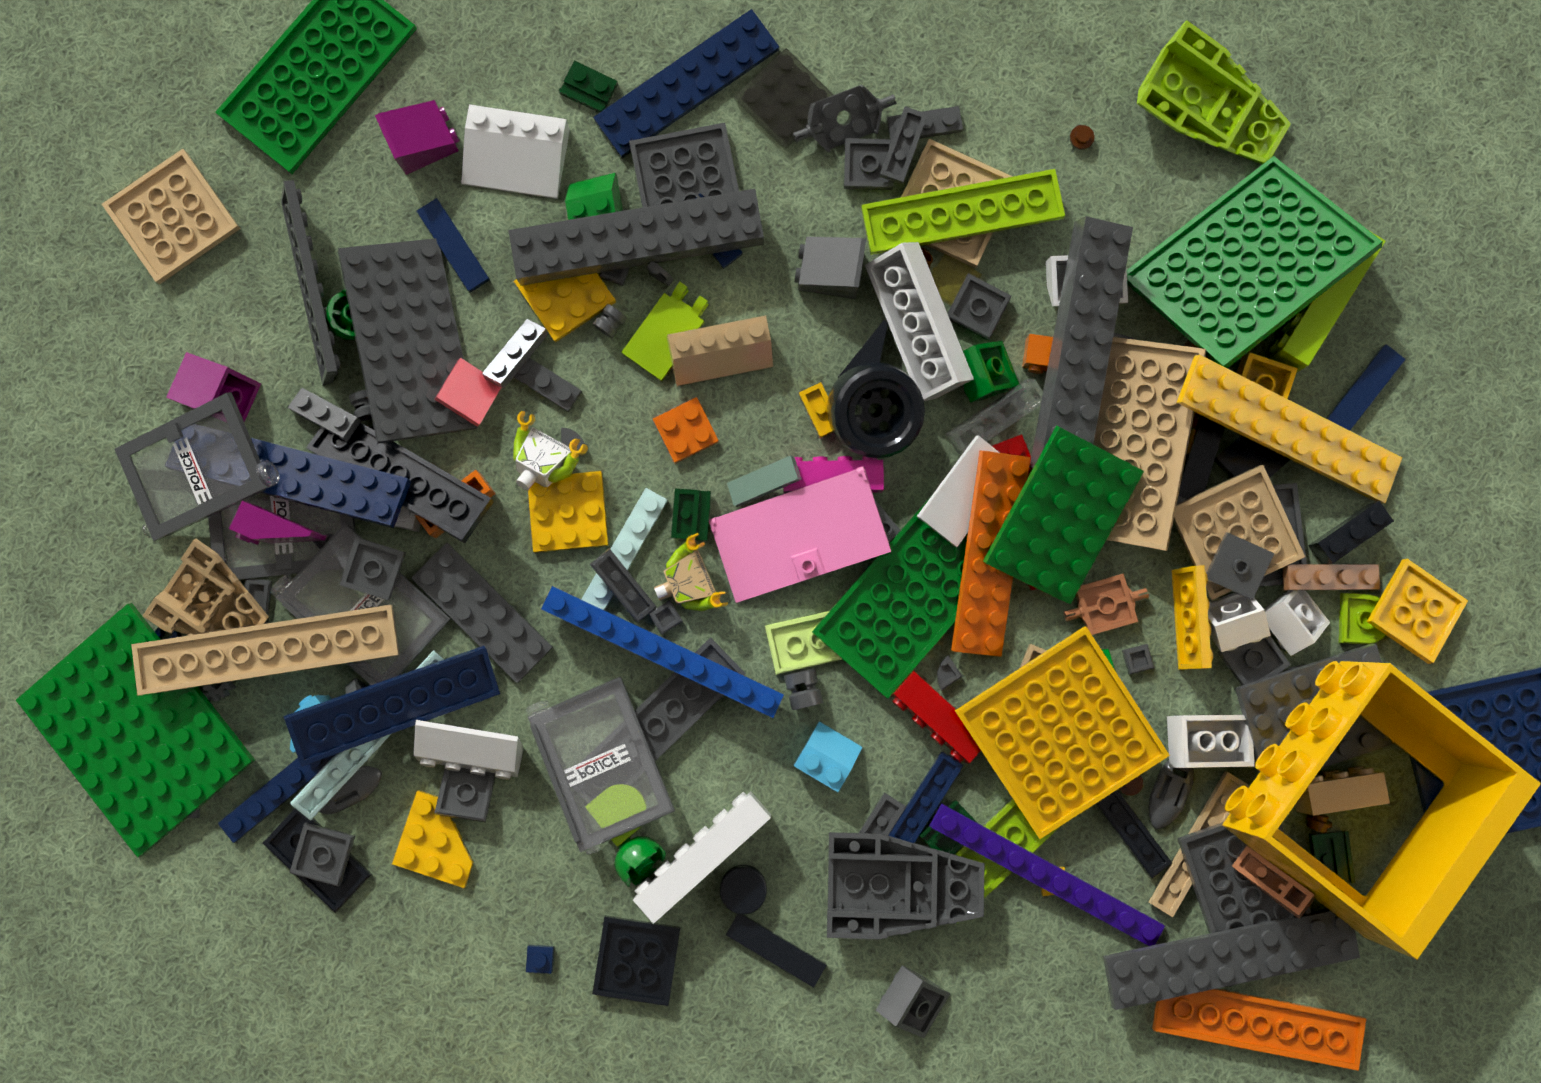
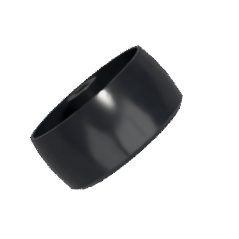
M868 362L848 369L837 379L828 396L827 414L832 432L842 445L861 456L879 459L901 453L913 443L923 426L925 407L919 387L903 370L887 363ZM888 389L889 394L886 398L880 396L881 390ZM870 390V395L863 398L862 395ZM872 403L877 404V407H874L876 409L874 413L868 411ZM856 405H859L860 412L855 415ZM891 405L897 406V412L895 414L889 413V407ZM868 421L869 428L865 431L862 430L861 423ZM882 421H886L888 424L885 430L879 429V424Z

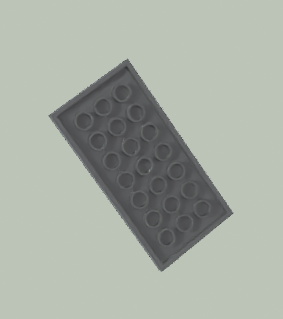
M436 238L338 248V256L377 444L477 429V426L434 400L460 358L463 359L441 250Z

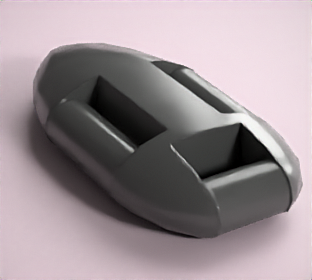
M1169 760L1162 766L1149 796V817L1155 829H1162L1168 826L1183 811L1194 782L1195 774L1193 768H1175L1185 773L1183 778L1172 773L1174 768H1169Z
M361 766L329 800L330 805L327 806L326 804L319 812L322 814L338 813L365 800L378 786L382 776L381 770L371 766Z

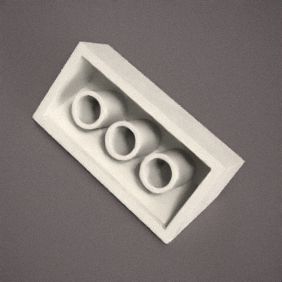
M416 720L414 757L420 761V765L435 767V764L445 765V769L451 771H460V768L470 769V773L476 775H485L486 772L495 773V777L509 780L511 776L518 777L524 749L518 736Z

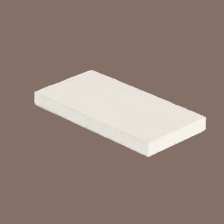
M975 436L917 515L920 520L955 547H958L968 533L979 451L999 453L980 436Z

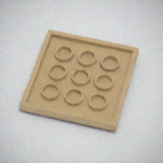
M929 139L901 197L1013 176ZM993 232L927 244L926 246L976 268Z
M181 149L102 203L104 209L159 285L241 229L184 149Z
M1264 465L1257 466L1176 504L1173 521L1194 566L1204 565L1206 573L1226 532L1275 553L1265 575L1305 557ZM1210 580L1207 581L1206 592L1211 600L1232 591Z

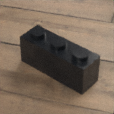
M1376 501L1367 504L1308 546L1321 564H1333L1394 522V520L1381 502Z

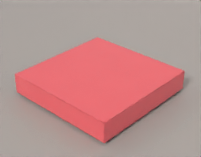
M460 358L434 400L478 427L501 387L486 380L481 370Z

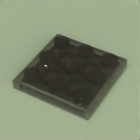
M785 48L734 96V100L786 150L795 141L793 132L805 129L806 125H808V112L811 103L834 94Z

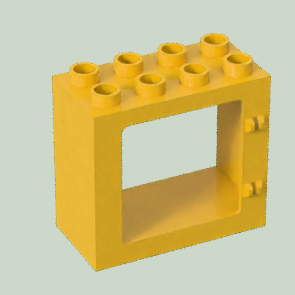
M1333 661L1325 666L1317 676L1315 684L1320 690L1310 704L1306 702L1299 704L1289 714L1285 726L1290 729V732L1279 746L1277 744L1268 746L1258 757L1255 768L1260 773L1250 787L1241 786L1228 798L1225 810L1230 814L1222 826L1263 858L1312 892L1316 900L1363 937L1418 960L1541 783L1391 663L1340 661L1338 663ZM1359 715L1444 783L1437 797L1365 896L1278 829Z

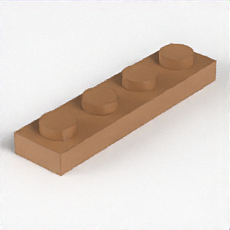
M1289 564L1283 567L1284 590H1379V564Z

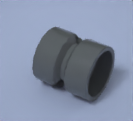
M815 668L784 676L786 688L792 693L789 696L792 710L823 703L821 691L815 686L818 683ZM805 683L807 690L800 691L799 684Z

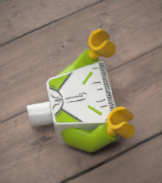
M521 411L517 416L521 427L517 428L513 449V459L516 462L517 471L521 474L516 481L518 486L524 490H529L533 483L536 482L543 487H548L552 483L570 477L579 461L578 456L585 454L588 451V446L582 444L581 448L577 450L580 439H573L568 447L533 427L529 430L528 427L535 422V416L530 414L529 421L526 423L524 421L525 411Z

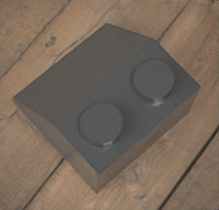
M902 965L895 974L887 992L882 996L876 1011L896 1027L925 1038L950 993L919 973Z

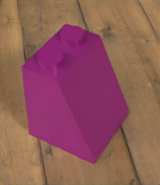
M435 100L375 115L394 159L406 175L459 151L456 145L457 142H460L454 128H448L446 122L450 119L444 107L439 108Z
M186 352L166 398L195 409L225 393L231 392L245 422L261 383L229 367ZM222 410L211 415V417L227 423Z

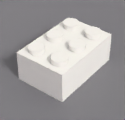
M1167 716L1169 768L1254 766L1253 741L1248 726L1244 722L1246 720L1245 716Z

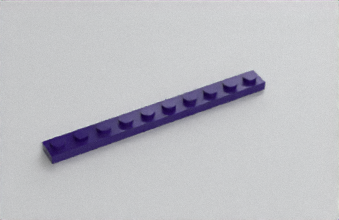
M942 803L929 825L936 831L1148 946L1156 944L1165 927L1159 921Z

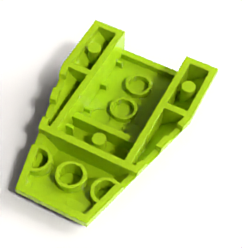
M1186 20L1158 55L1138 90L1137 104L1176 132L1264 164L1274 155L1291 123L1271 100H1267L1262 95V89L1257 83L1253 84L1244 74L1246 72L1240 64L1237 65L1231 59V53L1224 46Z

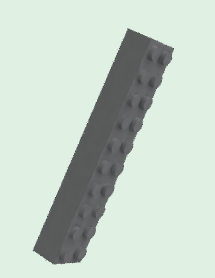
M755 189L508 230L516 279L521 286L648 265L651 261L660 263L764 245V235Z
M1088 216L1074 221L1029 466L1031 469L1034 468L1056 425L1091 444L1094 443L1133 227Z

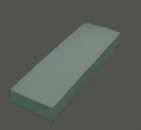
M790 455L730 481L727 485L733 505L739 507L802 479L795 457Z

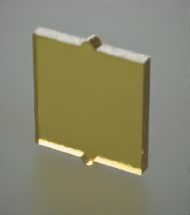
M944 254L938 266L932 270V277L940 297L953 303L968 273L979 279L982 276L978 271Z

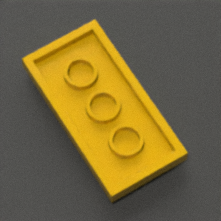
M1190 566L1171 570L1178 670L1212 668L1213 652L1210 648L1211 626L1208 622L1209 600L1206 594L1208 578L1205 566Z

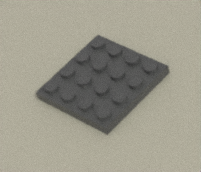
M725 123L629 141L642 208L695 199L696 197L700 198V193L704 197L739 191Z

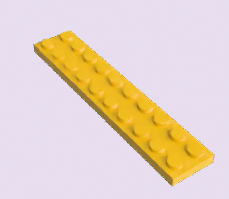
M1202 355L1194 356L1176 402L1367 498L1380 501L1381 503H1386L1402 460V457Z

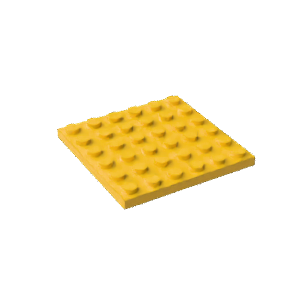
M1086 626L955 710L1039 839L1045 837L1170 756Z

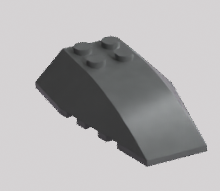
M829 832L827 938L879 940L893 935H902L925 928L929 929L948 923L952 924L984 917V863L884 834Z

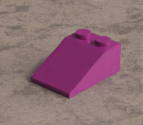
M245 501L241 502L229 527L230 530L237 532L236 538L259 545L260 541L269 544L325 541L327 537Z

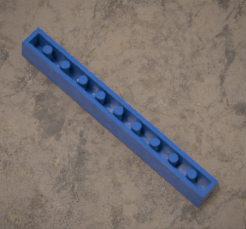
M553 586L541 608L554 616L774 718L784 696L780 692Z

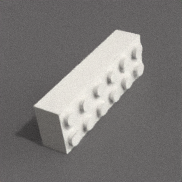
M919 242L901 243L866 264L865 267L907 372L919 387L924 401L936 399L974 380Z
M743 791L732 801L734 806L728 812L723 809L713 818V826L709 829L704 826L694 835L693 839L695 842L689 846L685 843L675 852L674 857L676 859L670 863L666 860L656 869L654 873L656 877L653 880L646 878L635 890L637 894L633 901L653 924L771 818L770 812L751 791L747 795Z

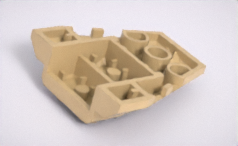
M198 539L192 541L181 558L182 564L164 591L153 599L143 614V617L166 632L173 633L177 631L188 636L261 625L269 618L219 554Z

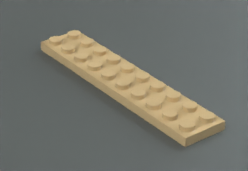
M393 605L131 644L138 696L400 655Z

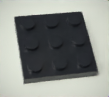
M605 915L592 994L669 1006L681 927Z

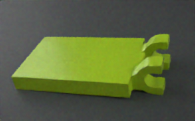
M681 282L677 284L671 297L665 293L662 295L621 352L661 382L673 367L667 335L701 328L705 322L700 316L709 306L708 301L701 296L697 298L693 307L683 302L682 300L689 290Z

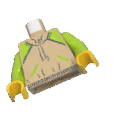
M699 533L689 536L686 542L677 548L667 561L666 570L663 571L667 582L655 586V592L659 601L674 596L678 605L681 604L683 608L702 612L715 607H725L728 605V602L721 603L720 596L726 593L715 591L701 555L696 550L705 545L704 542L696 544L695 537L699 535Z

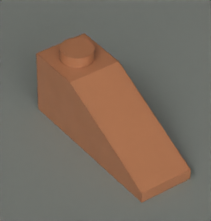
M1248 846L1232 865L1236 871L1298 919L1302 917L1315 899V895Z

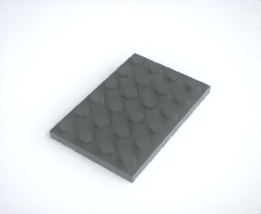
M1368 644L1236 687L1235 690L1242 715L1246 719L1244 722L1248 726L1253 741L1255 762L1268 746L1272 744L1279 746L1290 732V729L1285 726L1289 714L1299 704L1304 702L1310 704L1320 690L1315 684L1316 678L1325 666L1333 661L1338 663L1340 661L1382 663L1377 644ZM1359 715L1322 768L1395 743Z
M1223 822L1177 838L1209 934L1267 921L1271 922L1272 920H1281L1286 917H1294L1292 913L1275 902L1232 867L1248 845L1222 826ZM1281 824L1278 829L1281 830V831L1284 833V830H1283V827H1282V824ZM1309 907L1304 914H1311Z

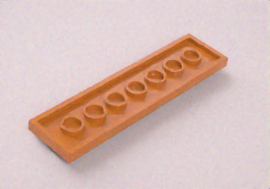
M979 451L951 648L954 652L1002 657L1013 577L986 564L983 560L1027 481L1030 457Z
M1212 989L1157 1001L1152 1029L1156 1032L1359 1071L1366 1018L1223 989Z

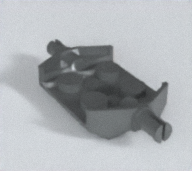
M858 85L811 103L808 112V125H806L805 129L793 132L794 139L798 143L804 139L813 138L827 152H831L830 149L845 144V138L858 139L871 133L878 134L882 111L887 107L897 104L895 96L892 94L891 96L879 99L865 86ZM843 110L847 111L849 114L847 122L839 124L837 122L838 113Z

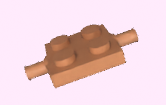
M1124 573L1085 584L1079 588L1076 594L1078 608L1064 611V616L1074 613L1072 616L1065 617V620L1068 622L1081 617L1092 635L1136 623L1138 619L1135 612V601L1149 598V594L1139 596V594L1148 592L1146 588L1132 592L1127 586Z

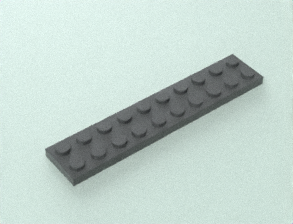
M1329 909L1311 912V914L1307 915L1303 914L1300 919L1296 916L1286 917L1281 920L1262 922L1103 956L1111 1004L1115 1010L1360 958L1355 930Z

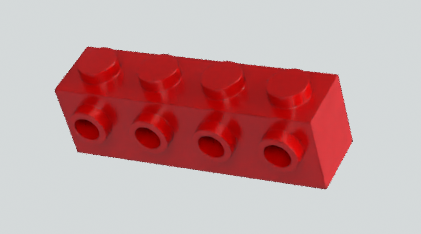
M911 672L891 695L894 698L892 702L901 711L908 710L913 715L912 721L920 728L926 727L932 732L930 737L940 746L945 744L951 750L949 754L959 763L962 761L971 763L981 751L955 712L956 709L916 672Z

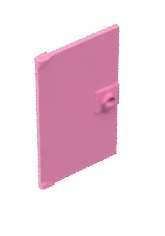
M864 466L709 519V524L736 603L892 552Z

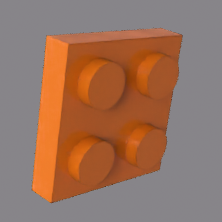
M697 397L653 418L675 464L719 442Z

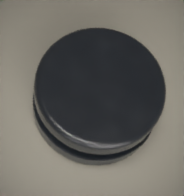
M737 865L725 873L720 884V897L727 909L736 914L746 915L757 911L763 905L767 895V884L763 874L757 868L750 865Z

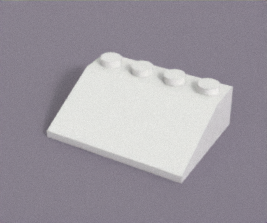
M469 105L465 125L461 184L558 199L570 132L567 120Z

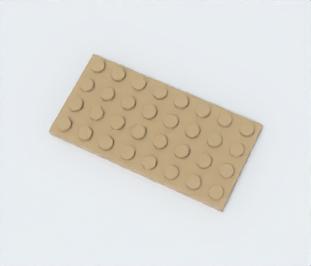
M1113 337L1093 445L1140 468L1144 473L1107 540L1164 551L1168 550L1194 417V411L1176 402L1194 356L1202 355L1205 357L1206 349Z

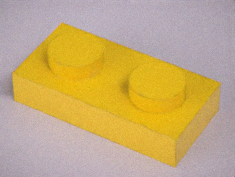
M820 382L799 392V396L819 438L832 433L827 414L828 395L822 383Z

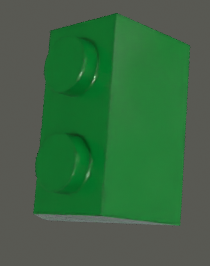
M612 173L569 184L565 199L568 220L623 211L617 174Z
M1003 341L977 344L963 351L974 380L963 385L964 392L969 398L970 403L990 398L1020 386Z

